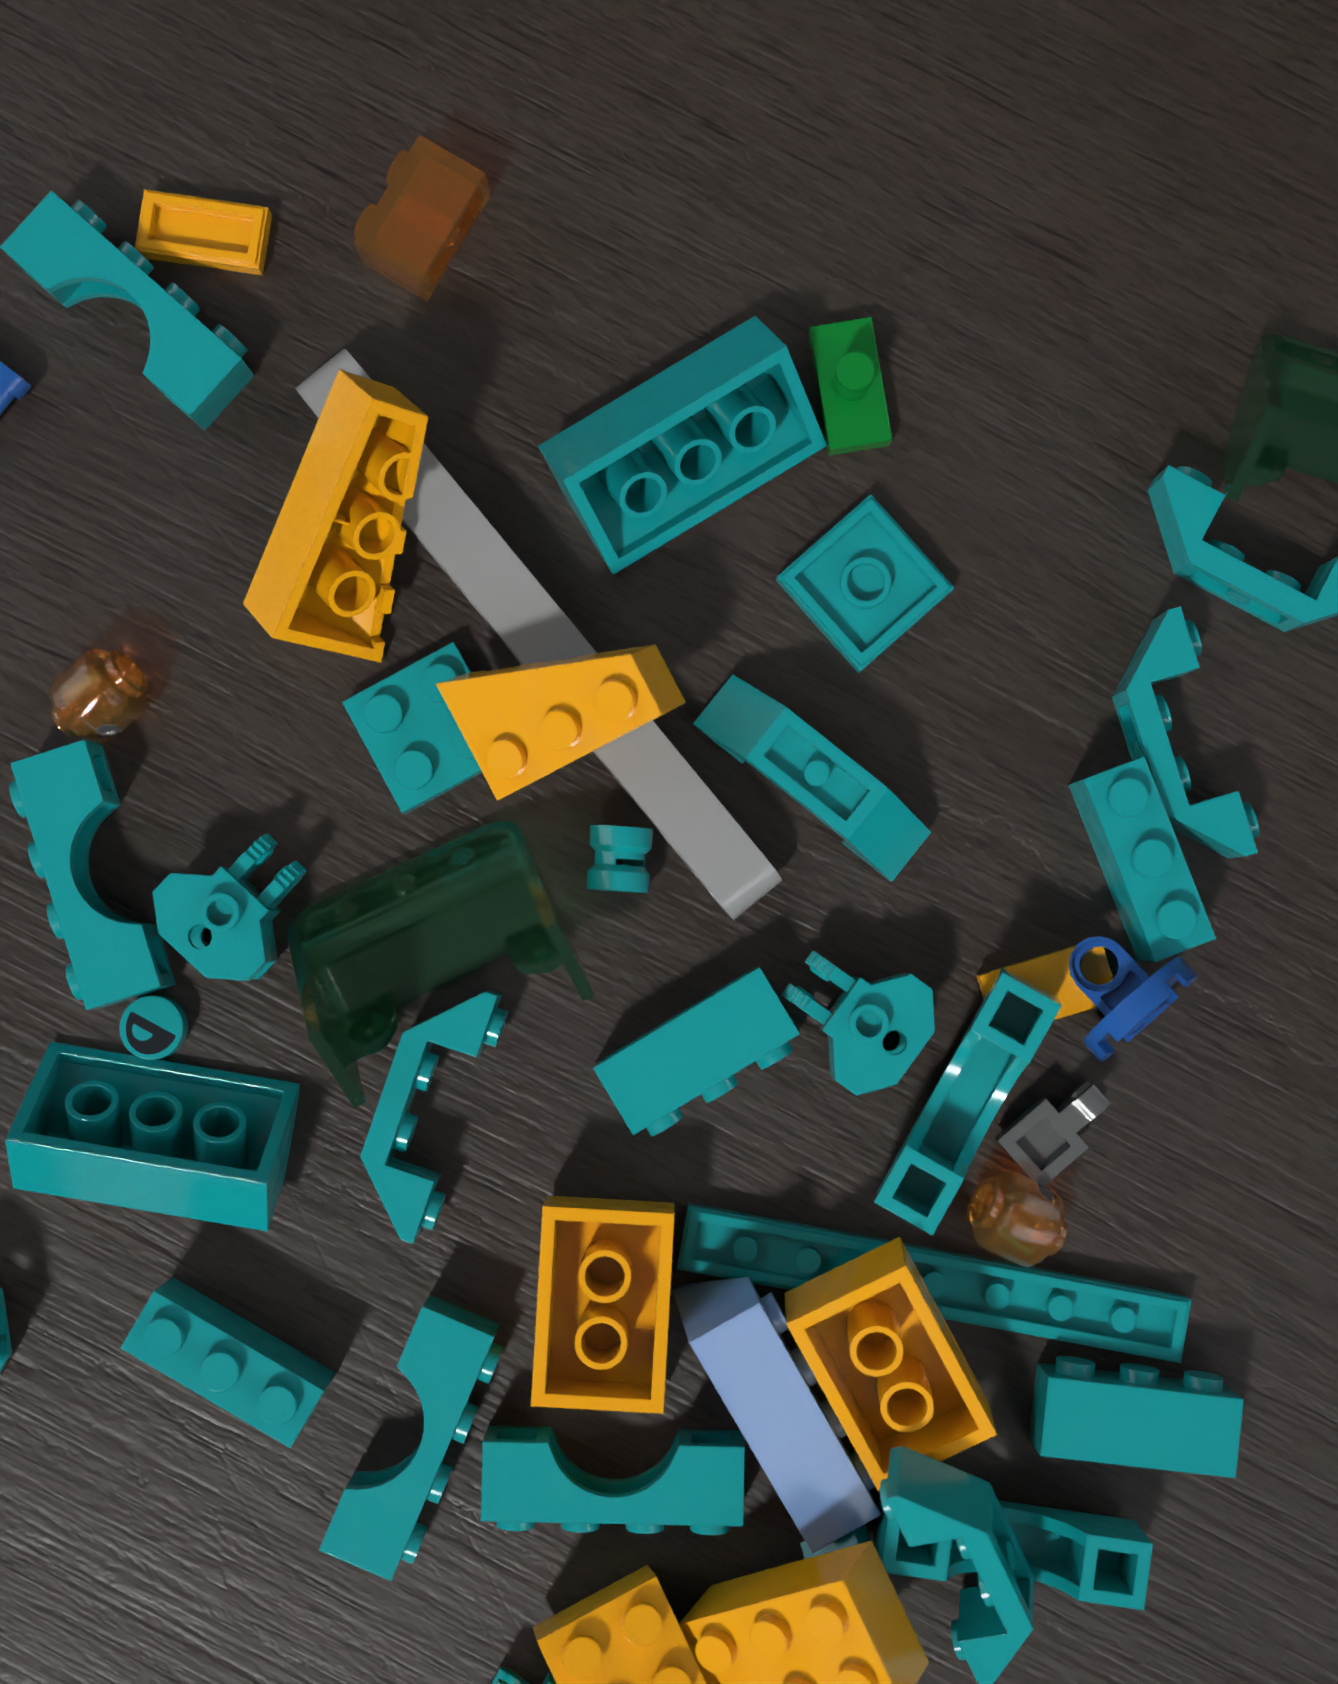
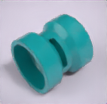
M590 825L589 845L595 851L594 865L587 870L586 889L649 893L650 873L645 869L644 865L645 854L652 849L653 829ZM616 860H623V865H616Z

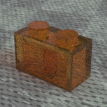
M419 135L409 152L402 150L393 160L386 178V183L389 186L378 204H369L361 213L354 229V237L356 238L354 245L364 265L428 301L491 195L486 174L483 171Z

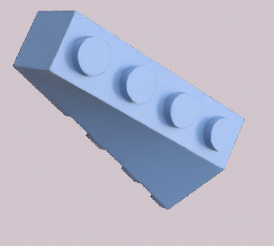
M749 1277L686 1283L673 1289L689 1344L812 1554L880 1516L881 1513L870 1491L876 1486L857 1452L850 1454L841 1439L847 1434L828 1399L821 1403L812 1386L818 1383L800 1348L797 1347L791 1351L781 1334L789 1328L786 1325V1317L772 1292L761 1298Z

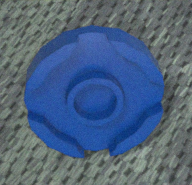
M1101 936L1090 937L1078 943L1070 956V975L1076 985L1105 1015L1084 1038L1083 1044L1100 1062L1106 1060L1115 1052L1108 1041L1114 1038L1119 1042L1123 1038L1128 1043L1179 998L1178 994L1171 988L1177 980L1187 988L1197 979L1198 974L1179 956L1150 976L1121 945L1110 938ZM1094 948H1108L1118 959L1119 967L1117 974L1113 980L1106 984H1092L1085 978L1082 972L1083 958L1087 952Z

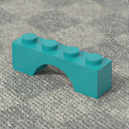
M51 190L0 248L65 308L92 298L111 297L125 300L142 309L150 330V350L143 374L163 395L205 431L255 376L242 359L243 355L248 351L247 348L221 324H218L212 331L203 325L195 317L201 308L176 284L171 282L164 290L148 275L154 269L153 265L127 241H124L116 248L101 235L108 226L82 201L77 199L70 207Z
M81 740L10 763L15 778L14 781L9 783L10 796L17 813L22 818L27 817L34 840L28 844L29 858L34 871L39 878L46 879L53 902L47 904V916L55 936L60 940H65L71 963L66 965V978L73 996L78 1001L83 1000L86 1010L111 1006L176 985L162 937L158 934L157 924L139 923L118 915L101 900L91 881L88 862L92 839L104 819L121 805L103 746L91 741Z
M1001 968L880 1184L874 1203L933 1236L965 1179L969 1166L994 1117L1016 1080L1032 1060L1059 1012L1062 1004L1057 997Z
M431 1294L428 1296L420 1310L397 1365V1368L415 1388L422 1404L424 1414L422 1441L411 1455L392 1467L377 1471H355L344 1489L319 1551L389 1581H392L400 1560L411 1565L413 1564L428 1528L416 1521L425 1500L436 1504L439 1503L453 1469V1466L442 1462L451 1439L462 1444L464 1443L479 1408L467 1402L476 1379L489 1384L503 1351V1346L493 1342L500 1325L499 1323Z
M488 1425L482 1442L481 1521L496 1522V1527L505 1531L530 1530L535 1527V1522L561 1523L563 1530L576 1533L598 1530L600 1524H625L626 1530L638 1534L661 1532L664 1530V1525H689L692 1532L701 1535L724 1534L729 1531V1526L743 1527L745 1457L743 1434L740 1430L679 1429L670 1449L655 1466L646 1472L630 1478L606 1479L589 1474L576 1466L561 1449L552 1427Z
M879 1494L878 1509L881 1515L876 1517L873 1544L887 1573L947 1581L957 1574L977 1572L972 1560H965L961 1556L956 1539L909 1547L897 1521H890L885 1515ZM998 1500L1034 1575V1581L1059 1589L1078 1601L1144 1610L1153 1543L1135 1520Z

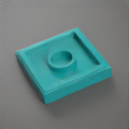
M871 494L776 578V582L858 674L955 588Z

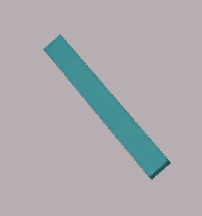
M688 1203L677 1269L728 1279L749 1277L751 1282L755 1284L791 1290L891 1240ZM904 1243L944 1319L1181 1363L1192 1301L1186 1295Z

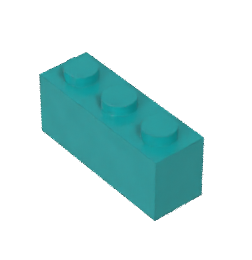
M1145 757L1126 762L1069 784L1068 786L1137 961L1157 962L1216 939Z
M756 966L595 1063L593 1069L631 1133L635 1135L646 1128L652 1137L680 1121L684 1115L679 1107L701 1095L704 1101L709 1103L736 1087L739 1082L734 1074L756 1061L759 1068L763 1070L794 1051L789 1041L800 1035L761 968Z
M174 1277L153 1291L120 1347L122 1350L288 1448L293 1446L305 1429L337 1374Z
M1058 1356L1056 1357V1365L1036 1363L1029 1441L1039 1455L1045 1457L1236 1478L1244 1399L1226 1384H1223L1224 1378L1222 1376L1209 1372L1187 1370L1184 1371L1183 1379L1159 1377L1160 1371L1147 1365L1122 1363L1120 1364V1371L1113 1372L1095 1370V1362L1088 1359Z

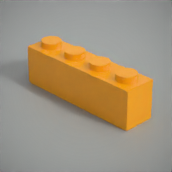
M341 369L338 370L243 602V605L274 639L382 662L385 641L380 637L384 614H391L395 590L390 585L395 555L402 554L407 532L401 526L406 500L413 498L428 416L395 387Z

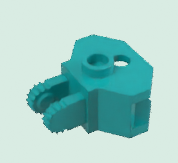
M268 833L260 836L249 846L231 867L221 866L212 876L170 873L153 891L158 934L205 978L241 981L261 979L278 961L272 920L281 911L276 906L297 885L307 871L298 861H293L276 874L274 880L262 893L247 879L272 856L273 850L276 848L277 842ZM206 928L210 929L212 933V940L209 945H206L203 940V932Z
M812 951L805 963L821 979L826 982L830 981L843 990L840 997L828 1011L815 1002V997L800 986L795 987L789 983L781 995L820 1023L818 1028L828 1035L830 1076L856 1096L897 1085L935 1032L933 989L909 973H900L871 982H866L857 976L851 978L824 957ZM896 1030L899 1035L898 1045L894 1049L887 1051L883 1047V1038L888 1032Z

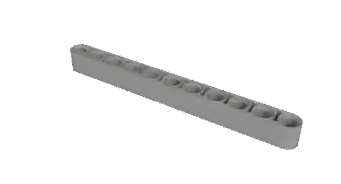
M345 348L295 388L318 418L339 369L371 379ZM423 443L413 498L406 500L402 520L521 665L597 653ZM653 720L593 751L733 921L782 881L781 876Z

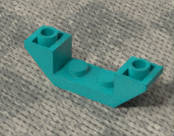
M1168 465L1152 480L1147 491L1175 575L1283 632L1338 616V556L1318 567L1305 594L1300 592L1301 584L1294 578L1275 570H1267L1263 573L1244 563L1245 555L1237 548L1217 540H1211L1209 544L1202 540L1225 497V494L1211 488L1212 481L1206 475L1190 467L1178 466L1175 469Z
M1181 606L1167 610L1152 620L1112 699L1131 760L1145 757L1173 830L1226 858L1249 856L1258 853L1254 839L1259 837V825L1252 806L1247 801L1242 802L1239 791L1219 795L1193 804L1188 803L1186 793L1191 791L1190 775L1182 757L1173 755L1166 733L1172 730L1171 714L1163 696H1155L1152 688L1153 684L1183 676L1200 668L1197 657L1202 653V645L1198 630L1192 620H1185Z
M735 675L729 678L693 723L696 728L740 763L748 762L844 839L841 842L890 882L895 879L931 833L888 787L786 706Z
M488 990L402 1033L360 1155L400 1240L413 1244L423 1228L433 1231L446 1197L445 1193L436 1191L441 1173L394 1158L396 1150L406 1153L418 1122V1116L409 1113L417 1089L427 1092L438 1064L439 1055L430 1052L432 1043L476 1058L483 1053L485 1044L496 1047L508 1015L507 1010L498 1008L502 993Z
M907 1447L891 1448L888 1476L886 1479H882L880 1483V1497L885 1515L890 1521H897L909 1547L956 1539L963 1559L972 1560L978 1572L979 1586L960 1590L959 1617L951 1622V1638L958 1659L960 1661H967L977 1683L994 1684L1033 1630L1034 1575L990 1482Z

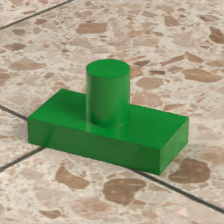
M872 317L809 327L808 338L828 456L890 446L892 434Z

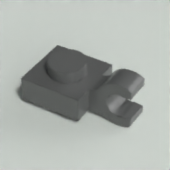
M1085 1080L1064 1099L1057 1109L1042 1096L995 1138L1035 1184L1039 1183L1045 1186L1089 1148L1078 1136L1077 1132L1101 1114L1111 1103L1093 1083L1091 1084L1088 1080Z

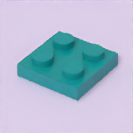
M454 642L342 702L401 813L405 815L482 773L436 683L471 673Z

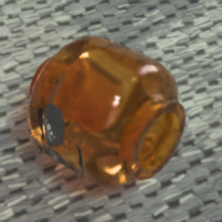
M91 649L83 653L51 680L49 695L53 705L51 708L52 719L57 727L69 737H81L93 743H105L145 712L147 700L145 692L148 689L146 677L138 665L121 651L109 652L103 649Z
M1006 1171L994 1178L983 1180L970 1199L967 1217L972 1225V1234L975 1241L981 1248L1011 1263L1024 1267L1038 1264L1048 1255L1051 1256L1058 1252L1066 1239L1067 1224L1064 1221V1204L1060 1196L1054 1190L1040 1185L1021 1173Z

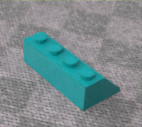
M754 316L540 444L538 448L562 493L607 567L614 575L825 448L827 444L787 346Z
M50 1041L5 1139L13 1188L268 1232L285 1180L300 1095V1084L157 1059L146 1060L133 1055Z

